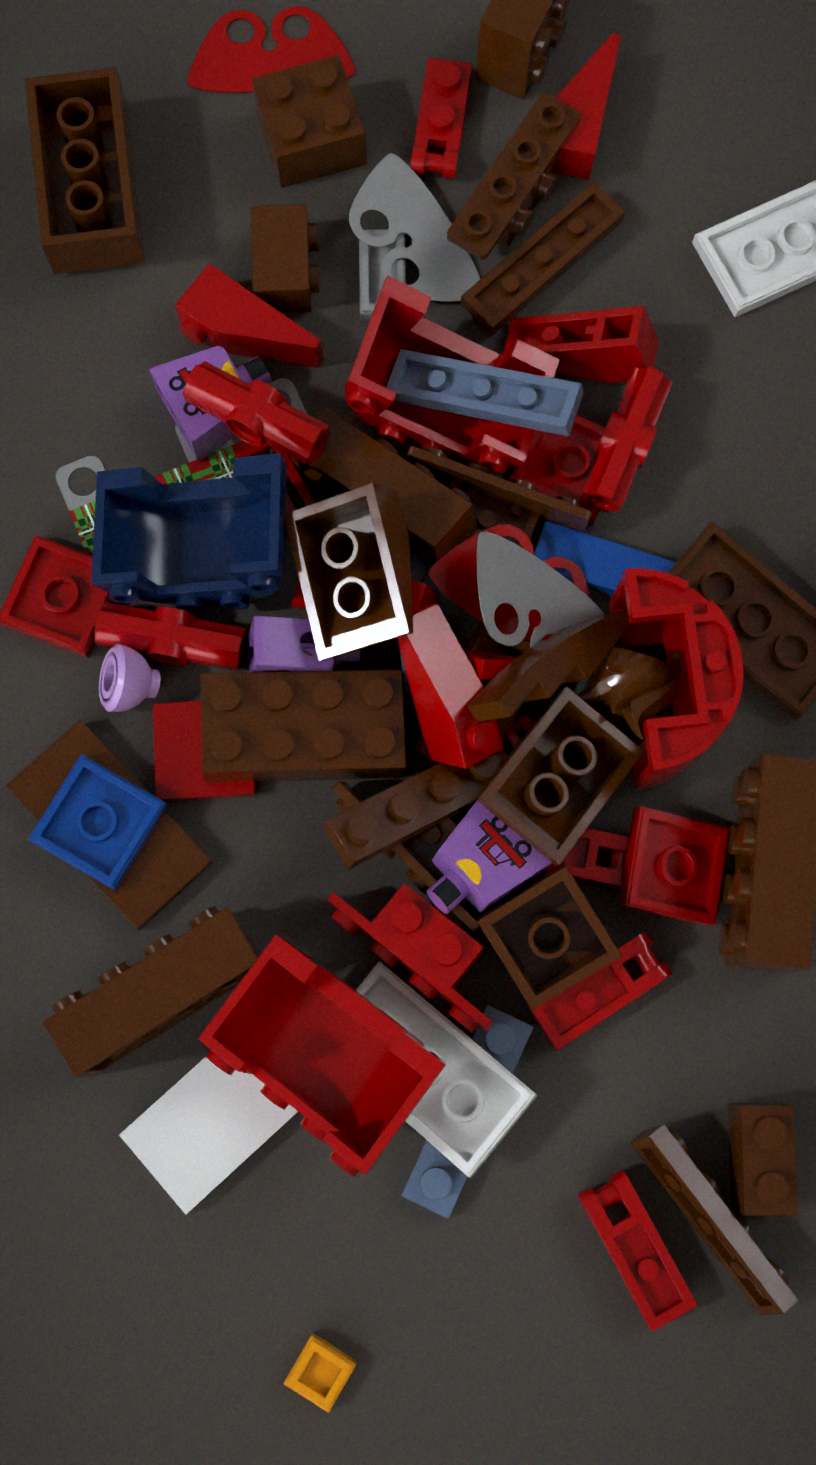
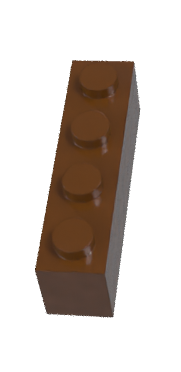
M324 407L315 417V419L329 425L330 435L323 453L317 462H313L310 466L292 458L293 464L301 476L332 497L371 483L397 490L409 535L410 550L431 565H434L455 546L467 540L477 529L473 503L462 490L457 487L449 489L436 481L434 475L424 465L418 462H414L412 465L400 457L396 449L386 440L381 438L374 440L365 434L358 423L347 415L339 417Z

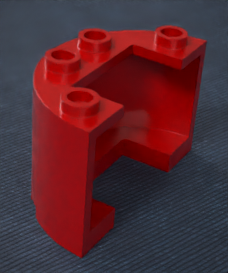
M387 275L345 385L347 405L366 424L378 432L377 438L386 440L395 448H402L403 446L408 449L410 446L420 449L423 447L436 448L445 453L450 460L464 465L468 463L479 464L488 468L493 474H504L507 468L525 463L536 430L394 401L396 392L386 388L400 349L554 378L560 359L519 339L504 352L498 354L423 318L431 296Z
M642 568L624 570L609 603L610 613L627 609L629 624L631 625L621 638L627 640L628 648L663 645L665 663L668 666L671 665L674 651L680 652L681 670L677 694L671 702L673 716L646 719L643 723L645 740L642 744H637L636 741H633L644 750L631 768L634 791L650 789L677 777L690 767L718 739L736 712L741 697L744 674L740 644L731 623L720 607L713 600L709 602L699 592L689 586L690 582L666 572Z
M276 934L198 1039L211 1049L206 1057L219 1069L229 1075H232L235 1070L253 1074L265 1084L260 1092L267 1099L284 1110L290 1104L304 1116L300 1122L301 1126L333 1149L329 1157L337 1166L356 1177L359 1171L367 1175L445 1068L446 1063L434 1052H429L423 1048V1042L328 969L311 961L310 956Z

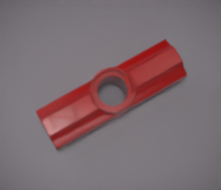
M206 361L200 365L196 364L187 377V383L183 391L185 401L224 421L230 431L246 443L258 447L266 443L307 466L317 462L323 453L330 435L329 425L290 406L283 395L269 384L260 380H252L248 384Z
M635 367L633 374L630 376L617 412H612L597 449V452L600 453L581 496L591 507L603 512L619 513L624 505L637 468H642L658 430L655 425L673 383L663 372L651 367Z
M104 602L98 611L95 623V642L97 645L112 648L116 644H122L145 654L147 658L172 666H187L188 662L239 672L247 648L248 632L246 628L199 620L196 615L172 607H157L155 611Z

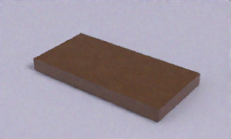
M711 521L667 573L690 582L689 586L699 592L709 602L713 600L720 607L731 623L740 644L743 658V676L795 720L799 719L816 700V608L715 522Z
M81 719L6 785L39 821L82 754L148 792ZM165 811L117 891L92 877L90 879L130 923L140 931L214 862Z

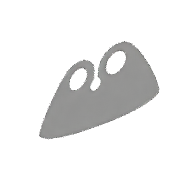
M393 153L387 154L368 175L353 201L349 212V224L353 233L362 242L375 247L387 246L395 242L400 233L408 234L412 239L411 246L407 248L396 247L383 257L381 262L383 279L385 280L387 275L393 278L391 273L393 262L397 259L406 258L413 261L419 269L418 280L408 286L431 296L430 301H461V296L480 280L468 251L447 239V231L452 224L422 180L399 156ZM368 210H378L383 213L389 222L387 232L377 237L367 234L360 224V218L363 213Z
M490 532L479 533L477 541V583L480 609L489 635L498 643L505 646H515L522 642L530 625L528 615L533 609L540 613L541 623L533 630L530 647L541 642L542 638L547 634L553 635L563 628L604 614L584 592L532 553L497 534ZM502 603L512 605L518 614V628L510 635L501 633L495 624V610Z

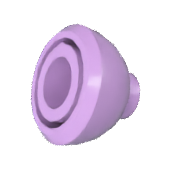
M122 644L114 645L105 655L100 671L99 697L101 704L108 712H121L138 706L146 697L155 698L160 688L161 677L159 670L151 669L146 659L138 651Z

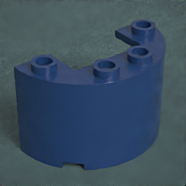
M281 453L236 457L234 458L232 478L162 484L142 467L98 471L91 585L109 592V599L114 602L135 603L141 600L175 605V608L190 613L203 612L205 606L220 605L222 608L230 610H243L249 608L250 601L269 596L278 591L284 583L286 522L284 514H286L287 462Z

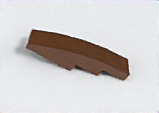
M627 609L598 615L563 628L530 647L497 673L466 707L477 721L511 717L522 702L550 698L560 684L588 680L631 625L629 624Z

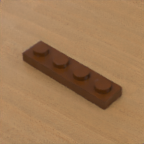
M593 181L461 296L460 305L493 336L620 225L624 220L626 212Z
M499 752L467 769L439 763L326 819L322 828L348 870L472 807L504 760Z
M664 1124L644 1130L630 1142L631 1146L760 1315L785 1314L798 1299L787 1286L789 1280L785 1272L774 1261L767 1259L755 1244V1235L749 1225L740 1217L732 1214L721 1199L722 1193L719 1186L709 1175L700 1172L688 1156L689 1150L686 1143L676 1132L667 1129Z

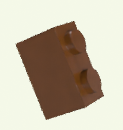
M307 204L251 206L253 294L279 312L312 311L311 294L320 293L319 265H310V251H319L317 222L309 223Z
M728 1103L731 1208L745 1216H798L794 1106L769 1103Z

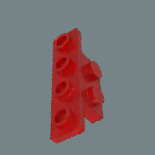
M405 883L372 922L333 892L328 897L327 901L336 910L331 918L353 937L359 930L374 941L369 950L391 968L399 962L413 973L408 982L431 1001L439 994L453 1007L448 1014L467 1031L472 1033L477 1026L485 1033L490 1031L493 1027L492 1021L454 990V987L483 953L484 947Z

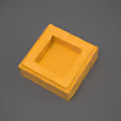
M312 1332L283 1384L329 1413L354 1370L357 1360Z

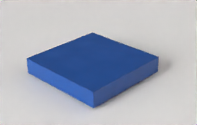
M81 754L28 840L117 891L167 809L168 804Z

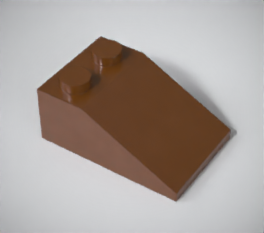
M371 483L284 514L319 661L332 659L413 634L410 540L397 490Z
M566 687L546 705L523 734L477 801L555 866H558L644 750Z

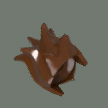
M620 638L590 676L594 679L589 687L576 695L601 716H605V719L622 733L626 726L629 725L637 744H642L645 739L644 721L652 719L674 700L677 694L681 670L680 652L674 651L671 665L668 666L655 657L628 650L627 640Z

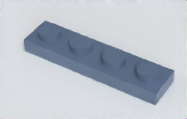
M400 349L386 387L396 392L394 399L396 402L564 436L570 435L584 394L581 383L403 349Z
M486 1005L483 1014L492 1021L493 1027L488 1033H485L477 1026L471 1039L513 1074L533 1030V1026ZM425 1140L401 1196L449 1219L467 1179V1175L431 1143Z

